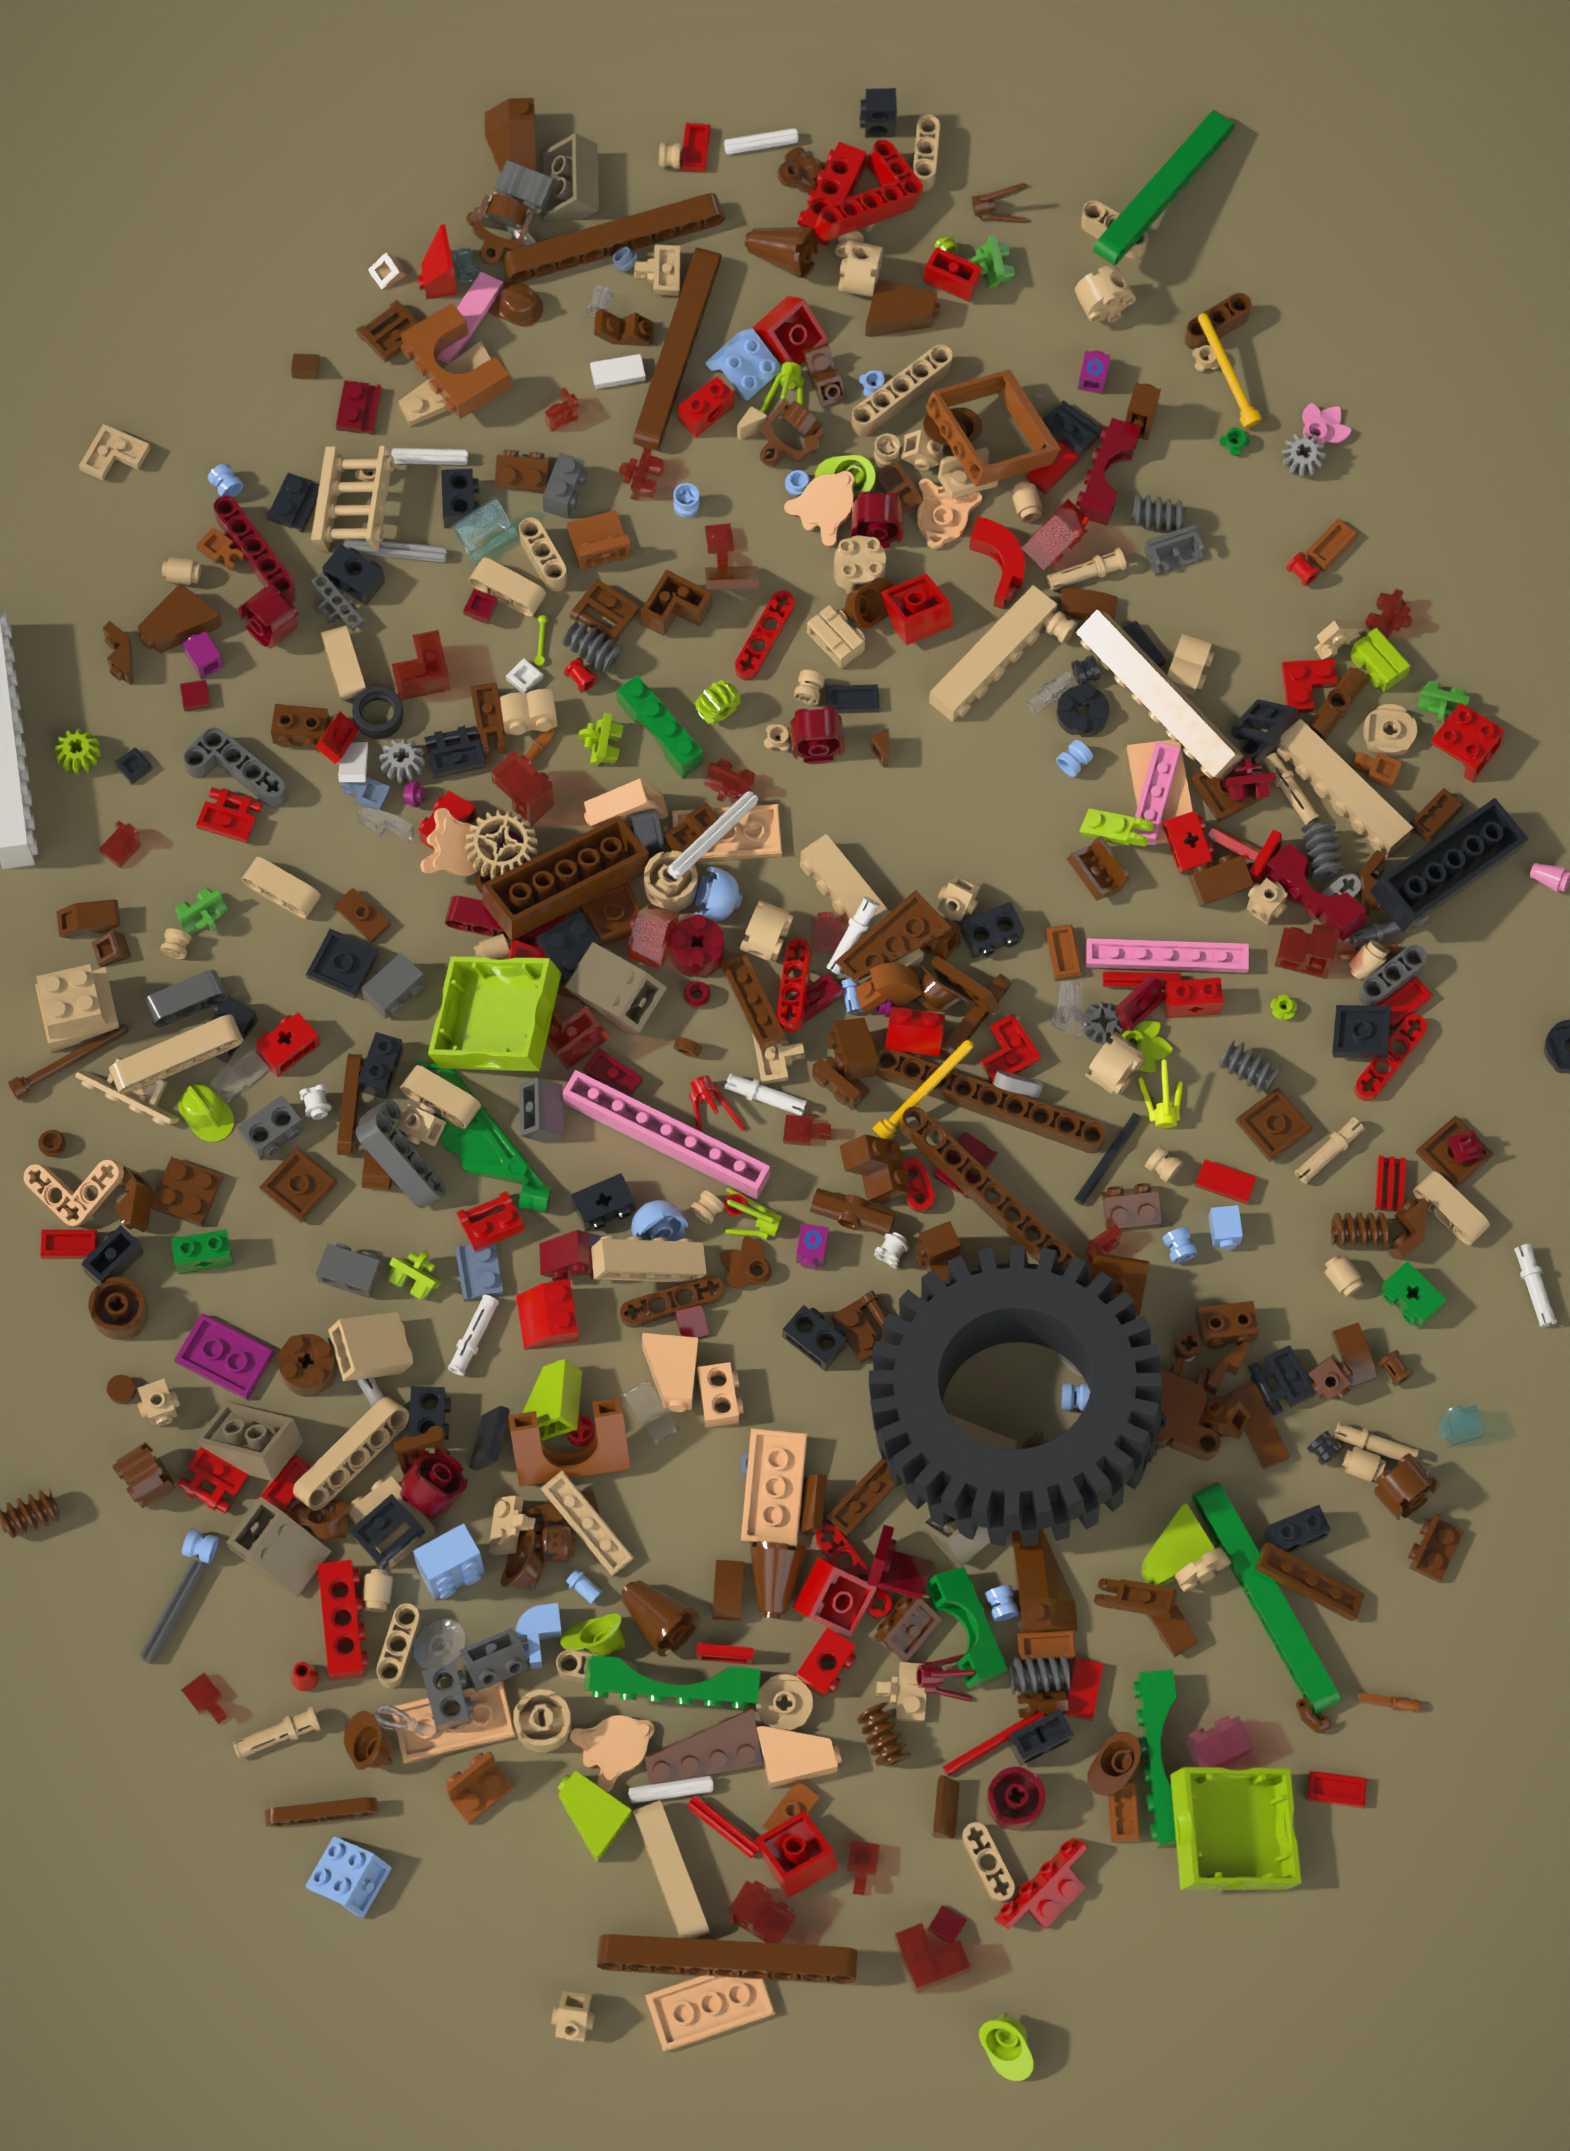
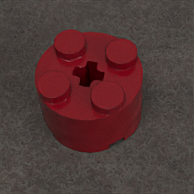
M867 491L859 493L858 499L853 502L851 509V536L874 537L879 540L883 549L890 547V543L896 540L899 543L903 538L904 507L899 500V495L896 493L872 494Z
M272 584L261 589L238 608L241 620L246 618L249 623L245 628L264 647L270 645V648L275 647L297 630L298 625L295 617L298 615L296 607L291 602L286 603L278 589Z
M825 707L816 710L799 709L795 711V717L790 721L791 745L794 758L798 760L799 756L807 764H823L833 761L834 755L840 753L841 756L845 752L843 722L841 716L837 714L836 708Z
M700 914L679 922L670 937L673 965L680 973L689 977L701 976L702 978L715 973L721 966L720 961L724 958V935L718 924Z
M430 1450L424 1451L404 1475L400 1496L404 1501L410 1502L412 1506L423 1512L426 1517L435 1519L449 1511L466 1489L468 1481L467 1477L464 1480L461 1473L464 1469L454 1457L443 1451L429 1453Z
M1015 1766L1003 1769L993 1778L989 1785L986 1796L988 1813L1000 1828L1008 1830L1026 1829L1033 1825L1042 1813L1046 1799L1045 1787L1036 1774L1023 1767ZM1012 1793H1015L1019 1798L1022 1797L1019 1804H1016L1015 1801H1010Z

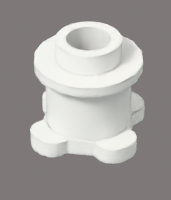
M321 1084L316 1087L305 1088L299 1092L301 1102H304L306 1106L304 1113L307 1117H312L313 1120L326 1117L332 1108L326 1100V1085Z
M893 1232L892 1235L885 1234V1241L881 1247H876L874 1256L892 1268L897 1269L903 1252H907L909 1247L906 1244L907 1240L902 1235Z

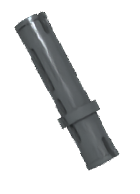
M1428 916L1423 918L1421 921H1419L1409 929L1421 926L1423 924H1428ZM1391 918L1380 923H1370V926L1355 931L1348 937V940L1352 944L1351 947L1356 949L1365 943H1369L1371 940L1380 943L1383 941V938L1403 931Z

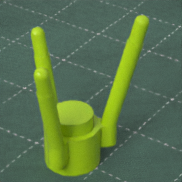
M786 362L782 365L781 373L776 374L775 382L760 412H766L779 384L783 387L781 399L786 398L788 389L797 387V402L803 406L804 378L800 377L802 372L800 365L793 362Z
M728 1187L726 1189L727 1193L742 1195L746 1203L756 1210L733 1200H728V1205L757 1217L755 1227L760 1228V1230L726 1229V1234L754 1236L767 1240L768 1235L775 1237L782 1216Z

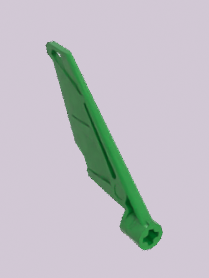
M419 1061L416 1064L426 1069L438 1070L441 1078L476 1098L454 1069L440 1068L437 1064ZM482 1104L465 1129L455 1126L434 1113L435 1117L446 1122L440 1135L442 1145L459 1156L464 1173L522 1184L519 1208L547 1213L552 1186L544 1183Z

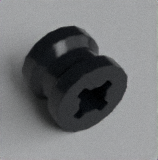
M1093 655L1086 656L1083 661L1075 660L1071 662L1072 672L1078 685L1082 686L1089 680L1097 681L1101 679L1100 669Z
M1327 1430L1318 1436L1307 1447V1450L1310 1453H1314L1318 1457V1462L1323 1466L1336 1456L1343 1447L1331 1439V1434Z

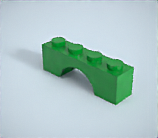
M638 675L617 689V703L633 722L641 723L651 733L662 749L668 763L682 779L703 764V750Z
M965 1567L936 1574L926 1583V1589L935 1611L946 1612L954 1616L962 1624L967 1635L966 1652L957 1662L959 1669L975 1670L974 1675L963 1676L967 1688L997 1680L1008 1671L1006 1659L1000 1653L997 1646L995 1633L984 1615V1607L974 1591L972 1578L967 1574Z

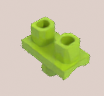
M605 712L603 719L598 720L596 724L588 723L587 729L579 731L578 738L585 742L584 749H592L590 765L597 767L601 762L614 764L618 760L620 749L608 745V739L618 741L622 736L624 725L612 721L613 714Z
M425 1250L419 1256L413 1252L409 1254L408 1259L414 1262V1265L400 1257L397 1259L393 1257L389 1263L392 1269L388 1281L396 1286L403 1287L408 1276L416 1280L410 1293L421 1300H425L432 1289H438L442 1282L423 1271V1269L432 1272L435 1268V1265L428 1261L430 1253Z

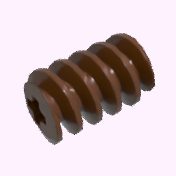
M1335 1212L1330 1228L1331 1245L1333 1247L1335 1240L1338 1239L1341 1247H1344L1346 1240L1349 1239L1352 1247H1355L1357 1240L1360 1239L1362 1246L1366 1247L1370 1239L1374 1247L1378 1246L1379 1240H1383L1384 1246L1388 1247L1389 1222L1386 1220L1384 1213H1378L1375 1220L1373 1213L1368 1212L1364 1220L1362 1213L1357 1212L1353 1220L1351 1213L1346 1212L1342 1220L1340 1213Z
M50 1487L49 1496H46L42 1490H39L38 1500L29 1494L28 1504H25L18 1498L17 1508H14L7 1502L6 1512L0 1509L2 1528L5 1534L8 1533L12 1538L17 1537V1528L23 1534H27L28 1524L33 1530H37L38 1520L44 1526L49 1525V1516L55 1522L60 1520V1513Z
M889 1702L872 1706L857 1718L858 1724H866L861 1729L862 1734L870 1735L866 1739V1743L868 1745H875L871 1749V1754L879 1756L875 1760L877 1766L888 1767L911 1757V1753H901V1750L907 1746L906 1742L897 1743L896 1741L903 1735L902 1732H892V1729L898 1725L897 1721L888 1722L887 1720L893 1715V1711H883V1708Z

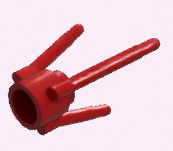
M710 1076L698 1077L690 1083L693 1092L689 1094L692 1102L696 1129L703 1133L698 1101L701 1104L709 1103L714 1114H718L719 1110L714 1101L715 1097H717L740 1130H745L744 1124L723 1097L717 1084L712 1083Z

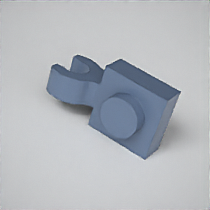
M366 777V782L363 783L342 782L341 784L343 787L341 791L343 793L356 796V804L380 813L391 791L390 786Z

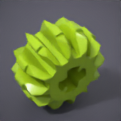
M720 680L717 683H712L710 687L705 688L703 693L699 694V698L695 702L696 710L699 712L700 717L708 724L712 723L714 725L719 721L723 722L725 718L731 717V714L737 711V706L741 703L740 695L737 693V689L728 681Z
M79 728L75 734H71L67 730V738L59 737V745L55 746L54 749L58 755L56 757L57 763L63 765L66 772L73 769L74 774L78 775L80 769L84 768V771L88 773V765L97 766L96 758L101 755L98 748L99 742L96 738H92V734L89 731L82 735V731Z

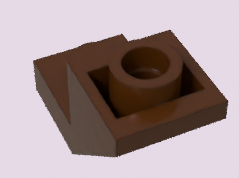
M601 309L595 313L594 335L614 345L650 346L653 340L654 322L636 312L624 318H619Z
M826 343L804 350L803 355L808 375L821 406L845 400L846 395L841 375L835 370L830 346Z
M109 621L102 628L105 635V643L114 650L107 658L110 666L109 672L117 680L121 681L123 679L130 685L133 682V658L130 638Z
M1376 850L1361 868L1358 876L1361 881V903L1366 908L1367 917L1373 910L1378 912L1382 907L1370 892L1378 882L1376 879L1385 869L1383 862L1386 856L1379 850Z
M115 899L75 903L56 911L59 937L63 938L72 937L86 930L102 934L121 926L118 900Z
M123 1166L124 1176L121 1186L127 1194L115 1208L121 1216L119 1220L126 1228L130 1230L135 1228L145 1232L149 1224L153 1190L141 1173Z
M1409 1198L1399 1206L1401 1210L1394 1215L1406 1232L1397 1235L1392 1240L1393 1245L1387 1249L1392 1258L1405 1257L1424 1241L1428 1206L1425 1198Z

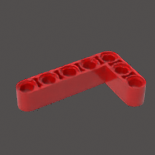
M884 139L877 140L867 159L868 168L882 186L822 208L814 226V233L818 238L832 240L915 208L923 191V185L890 141Z

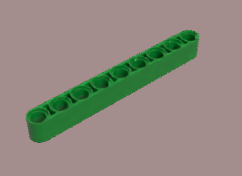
M1212 110L1100 236L1093 248V253L1112 265H1117L1228 139L1235 127V122L1216 110Z
M1215 1482L1192 1494V1499L1217 1546L1221 1547L1231 1560L1230 1569L1302 1697L1309 1700L1314 1714L1316 1715L1341 1702L1336 1687L1276 1581L1255 1570L1260 1553L1219 1482Z

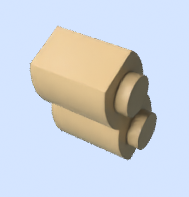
M1185 634L1181 635L1167 676L1183 693L1194 696L1196 689L1202 691L1207 676L1202 674L1205 666L1210 668L1214 652L1210 651L1212 643Z
M538 689L528 693H510L500 697L505 734L521 735L530 730L544 732L558 726L552 689Z

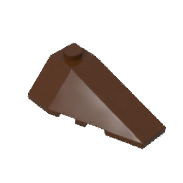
M509 98L485 112V138L491 148L493 158L498 165L500 173H502L507 160L536 171L534 98Z
M1039 1529L1038 1545L1023 1546L1020 1531H1011L1021 1633L1078 1631L1075 1601L1043 1529Z

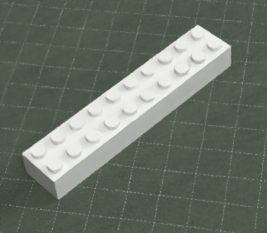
M0 609V863L4 870L35 865L34 855H38V845L33 834V830H36L34 816L31 814L30 809L33 803L31 791L28 790L27 785L30 779L28 767L25 766L24 760L27 757L25 743L22 742L21 736L24 733L22 719L19 717L18 711L21 710V704L15 687L18 686L16 670L13 668L15 655L13 646L10 643L12 631L10 623H8L6 611L1 612Z

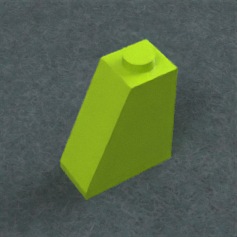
M566 1359L557 1360L554 1363L543 1366L522 1412L536 1411L542 1441L578 1428L582 1371Z
M1187 1503L1181 1506L1143 1560L1140 1572L1147 1584L1167 1585L1176 1579L1175 1575L1192 1561L1196 1563L1202 1559V1555L1215 1549Z
M575 1770L572 1776L567 1774L559 1784V1799L593 1859L599 1862L631 1818L632 1810Z

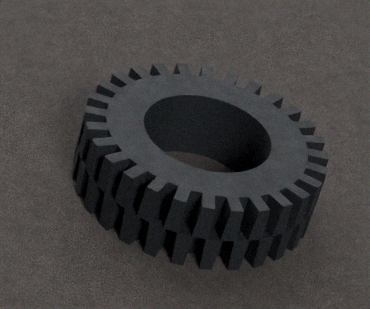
M1011 1245L1009 1263L996 1264L992 1247L979 1250L978 1268L970 1271L962 1256H958L948 1261V1280L943 1282L931 1270L921 1277L920 1298L909 1289L899 1298L900 1318L888 1313L882 1324L883 1342L875 1341L873 1347V1370H869L870 1403L882 1460L887 1459L889 1475L895 1485L899 1486L904 1483L907 1499L917 1510L924 1503H927L931 1521L943 1528L951 1517L955 1518L959 1533L971 1540L974 1539L979 1526L987 1528L990 1543L993 1545L1005 1546L1007 1531H1020L1023 1546L1038 1545L1039 1529L1051 1527L1056 1541L1070 1536L1071 1520L1079 1518L1087 1530L1099 1522L1100 1505L1104 1503L1114 1512L1123 1504L1125 1484L1136 1489L1143 1478L1144 1461L1151 1463L1156 1448V1434H1160L1162 1394L1160 1360L1157 1344H1151L1150 1326L1145 1316L1136 1319L1135 1302L1126 1291L1115 1298L1113 1279L1101 1271L1092 1282L1089 1281L1087 1263L1077 1257L1072 1258L1066 1271L1062 1270L1059 1267L1057 1251L1047 1248L1042 1249L1038 1264H1030L1027 1260L1025 1246ZM1011 1342L1033 1343L1052 1349L1068 1359L1081 1373L1090 1391L1086 1406L1076 1422L1052 1441L1027 1449L992 1447L964 1433L946 1412L943 1406V1397L948 1383L959 1367L973 1355L986 1348Z

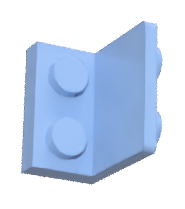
M753 328L740 331L705 362L710 371L721 369L745 401L754 396L782 369Z
M333 1837L309 1878L306 1888L341 1904L355 1916L364 1919L392 1867L375 1854L342 1839Z

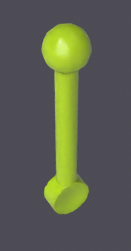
M546 615L538 617V622L540 623L538 655L534 659L537 667H542L545 664L543 646L545 624L548 622Z

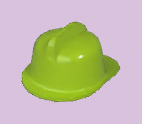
M860 455L838 456L825 459L819 464L815 472V478L826 474H838L842 471L850 472L855 477L854 497H858V494L861 492H869L875 483L876 477L872 463Z
M195 1084L189 1086L181 1094L178 1101V1110L194 1134L200 1139L207 1142H218L225 1139L232 1132L234 1115L219 1092L212 1086Z
M612 1613L603 1617L578 1622L563 1633L560 1638V1644L567 1650L586 1649L590 1654L607 1656L625 1647V1640L620 1630L622 1617L619 1614Z
M1006 2013L1001 2014L996 2020H989L983 2023L979 2030V2039L996 2071L1004 2078L1012 2081H1022L1028 2078L1033 2071L1034 2061L1026 2043L1027 2032L1024 2025L1015 2018L1009 2017Z

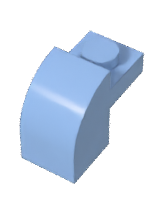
M558 1603L532 1607L520 1617L517 1623L515 1634L521 1642L528 1641L527 1644H523L526 1661H530L531 1669L542 1668L539 1640L562 1636Z

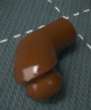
M1301 1698L1296 1702L1301 1720L1314 1732L1322 1734L1324 1730L1331 1728V1722L1327 1715L1322 1714L1318 1718L1315 1716L1308 1699Z

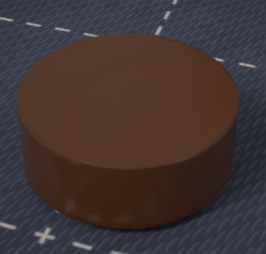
M677 1037L673 1046L677 1052L693 1058L699 1057L702 1049L700 1044L684 1037Z
M116 1375L109 1380L107 1393L113 1402L126 1404L134 1398L136 1387L130 1377Z

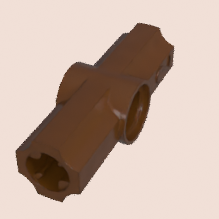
M1350 667L1336 687L1329 692L1325 702L1308 723V726L1323 741L1327 739L1338 722L1346 716L1349 707L1368 683L1369 678L1366 677L1365 673L1358 668ZM1338 701V702H1340L1343 706H1341V707L1334 706V705L1332 704V702Z
M817 1188L810 1208V1212L837 1220L841 1226L848 1229L860 1230L862 1228L883 1236L891 1233L896 1217L895 1212L870 1205L867 1200L859 1196H842Z

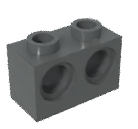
M282 1095L238 1126L241 1138L259 1160L265 1156L267 1158L273 1156L279 1150L280 1145L287 1140L293 1141L301 1134V1130L304 1129L302 1119ZM281 1118L290 1119V1122L285 1126L277 1124ZM259 1134L268 1135V1138L263 1142L255 1141L256 1136Z
M451 1663L422 1671L437 1732L469 1724V1715L474 1714L470 1697L464 1698L462 1687L467 1686L463 1669L457 1671L456 1664ZM443 1677H449L453 1680L452 1686L447 1689L440 1688L438 1682ZM456 1704L460 1707V1711L455 1716H448L444 1713L447 1706Z

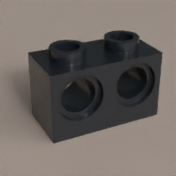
M896 88L866 89L865 99H860V128H865V138L895 137L897 119Z
M472 468L441 470L444 528L476 527L475 517H480L479 501H474V494H479L478 478H473ZM457 485H465V486H466V487H464V488H462V489H457V488H455ZM459 508H466V509H467V510L464 511V512H457V511H456V510L459 509Z
M1010 901L963 920L960 932L973 958L979 956L985 958L994 954L996 949L1004 946L1010 948L1017 945L1023 939L1024 927ZM1002 924H1008L1012 927V929L1009 931H1004L1000 929L999 926ZM984 934L988 939L979 941L974 936Z
M375 1032L358 1080L360 1092L387 1099L404 1052L402 1039Z
M803 1305L782 1329V1337L826 1371L845 1349L847 1342L846 1334L834 1324L830 1326L823 1320L824 1316L813 1307L809 1309ZM801 1323H809L813 1329L809 1332H802L798 1326ZM823 1340H830L834 1343V1347L823 1349L819 1343Z
M411 1386L408 1436L422 1435L423 1429L427 1426H439L443 1429L444 1440H449L450 1425L445 1423V1413L451 1412V1396H446L445 1387ZM429 1399L438 1401V1405L433 1409H427L423 1406Z
M1316 1505L1268 1525L1264 1535L1272 1545L1287 1553H1292L1326 1539L1331 1528L1320 1505Z
M1061 1709L1009 1734L1007 1742L1020 1766H1023L1070 1742L1074 1733Z

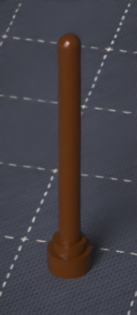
M125 1024L119 1025V1028L106 1032L27 1078L24 1076L21 1078L15 1077L8 1081L11 1091L18 1101L28 1096V1092L31 1091V1087L127 1034L128 1027Z

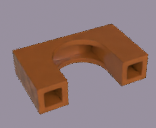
M451 303L401 333L402 345L400 347L407 359L412 358L415 362V368L422 377H427L432 391L436 395L440 394L443 397L447 410L450 413L454 412L459 419H462L510 390L511 380L510 374L496 357H493L472 371L461 374L447 372L436 363L438 356L444 349L469 335L466 319L454 304Z
M620 1398L592 1402L595 1420L594 1437L587 1446L571 1453L553 1451L542 1442L536 1411L509 1415L508 1419L519 1487L535 1486L539 1483L549 1482L561 1471L570 1479L631 1469Z

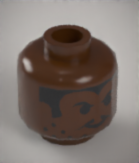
M546 1525L542 1530V1534H536L535 1551H541V1558L545 1562L566 1563L569 1561L570 1556H575L576 1534H572L571 1529L567 1526Z

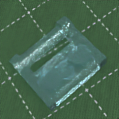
M492 498L452 525L469 559L475 566L479 564L482 558L509 540L512 542L519 537L497 498ZM502 526L504 532L476 549L475 543Z

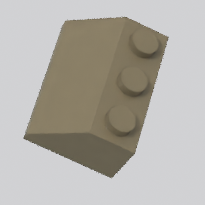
M574 133L541 152V173L553 178L556 182L544 211L542 210V219L545 221L582 220L599 210L598 144Z
M930 1514L918 1524L948 1558L960 1566L971 1561L981 1549L990 1543L987 1528L978 1526L974 1539L971 1540L959 1533L956 1519L952 1517L944 1528L931 1521Z

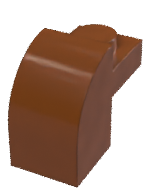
M885 963L871 968V978L855 988L860 1008L867 1013L888 999L903 1007L922 994L917 973L899 963Z

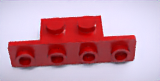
M1076 1838L1064 1842L1060 1846L1059 1852L1040 1867L1039 1873L1031 1881L1021 1886L1019 1893L1011 1902L1004 1904L1000 1908L999 1914L994 1918L996 1923L1006 1929H1010L1028 1911L1041 1927L1047 1929L1086 1888L1069 1867L1087 1850L1088 1846Z

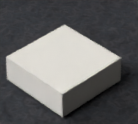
M524 658L506 675V680L522 693L530 692L543 679V674Z

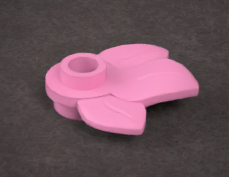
M1310 403L1303 411L1302 419L1305 424L1303 433H1308L1309 440L1313 437L1311 433H1318L1320 436H1317L1316 444H1324L1325 442L1339 443L1345 440L1351 433L1349 427L1340 425L1341 409L1338 406L1320 411L1316 405Z

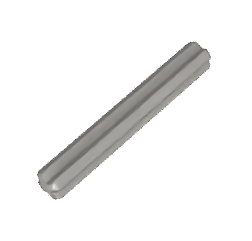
M345 539L344 541L345 547H352L360 554L445 562L447 559V548L442 546L382 540L380 541L379 551H373L366 539Z

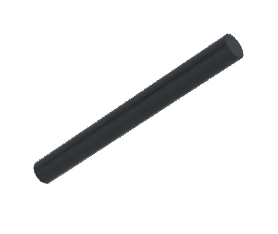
M1133 1113L1074 1198L1076 1203L1084 1205L1142 1120L1138 1114Z

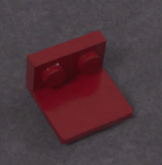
M883 1525L867 1584L879 1589L900 1593L907 1597L922 1599L932 1562L894 1551L897 1540L892 1539L895 1527Z

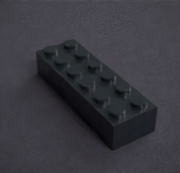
M1494 798L1381 877L1370 892L1404 933L1515 854L1529 838L1498 800Z

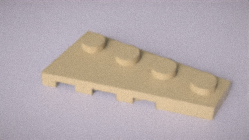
M480 341L443 369L450 373H466L490 360V357ZM426 380L398 401L399 407L409 426L447 411L443 397L440 394L436 395L432 391L429 380Z

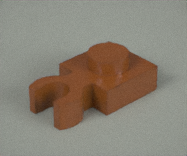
M214 527L196 545L197 550L214 563L218 564L221 560H224L227 569L233 572L236 570V567L231 560L234 558H238L242 562L245 560L240 550L232 549L234 547L233 541Z

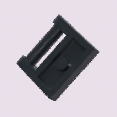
M1257 699L1233 725L1231 734L1236 739L1248 738L1264 742L1270 747H1277L1281 736L1291 727L1300 714L1296 707ZM1252 725L1269 730L1267 732H1264L1256 729H1251L1249 727Z
M393 1494L388 1496L349 1530V1534L382 1570L389 1565L388 1561L416 1537L420 1538L426 1533L423 1527ZM403 1523H406L409 1529L380 1553L376 1547Z

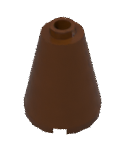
M810 227L754 228L746 235L745 247H747L750 254L798 278H806L815 262L811 261L813 253L817 254L819 238L815 235L813 228Z
M762 1541L750 1542L758 1611L764 1612L763 1617L780 1619L781 1614L787 1613L806 1555V1546H790L785 1543Z
M640 1580L636 1582L631 1581L623 1588L622 1603L659 1656H668L665 1652L669 1649H672L674 1652L677 1651L695 1631L696 1627L692 1624L694 1619L699 1621V1615L694 1609Z

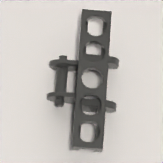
M323 572L311 580L312 585L325 599L324 602L318 604L316 611L318 613L323 612L327 617V624L335 623L339 618L340 621L343 620L352 632L359 625H364V620L355 611L356 605L354 603L349 604L342 595L343 590L336 588ZM322 579L326 585L319 586L317 581ZM330 588L332 592L327 595L325 590ZM337 597L343 600L340 605L333 603ZM330 605L336 610L333 614L326 609ZM351 616H354L358 622L352 624L350 623L349 618Z

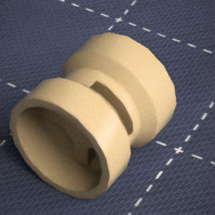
M892 434L880 435L875 441L874 461L879 467L885 468L895 460L899 461L900 441Z
M802 670L798 678L800 684L795 688L793 697L799 703L810 706L817 705L821 695L819 690L824 686L825 677L813 670Z
M1161 1145L1150 1156L1145 1164V1168L1151 1172L1157 1171L1159 1178L1168 1183L1178 1172L1183 1162L1177 1157L1168 1156V1150Z

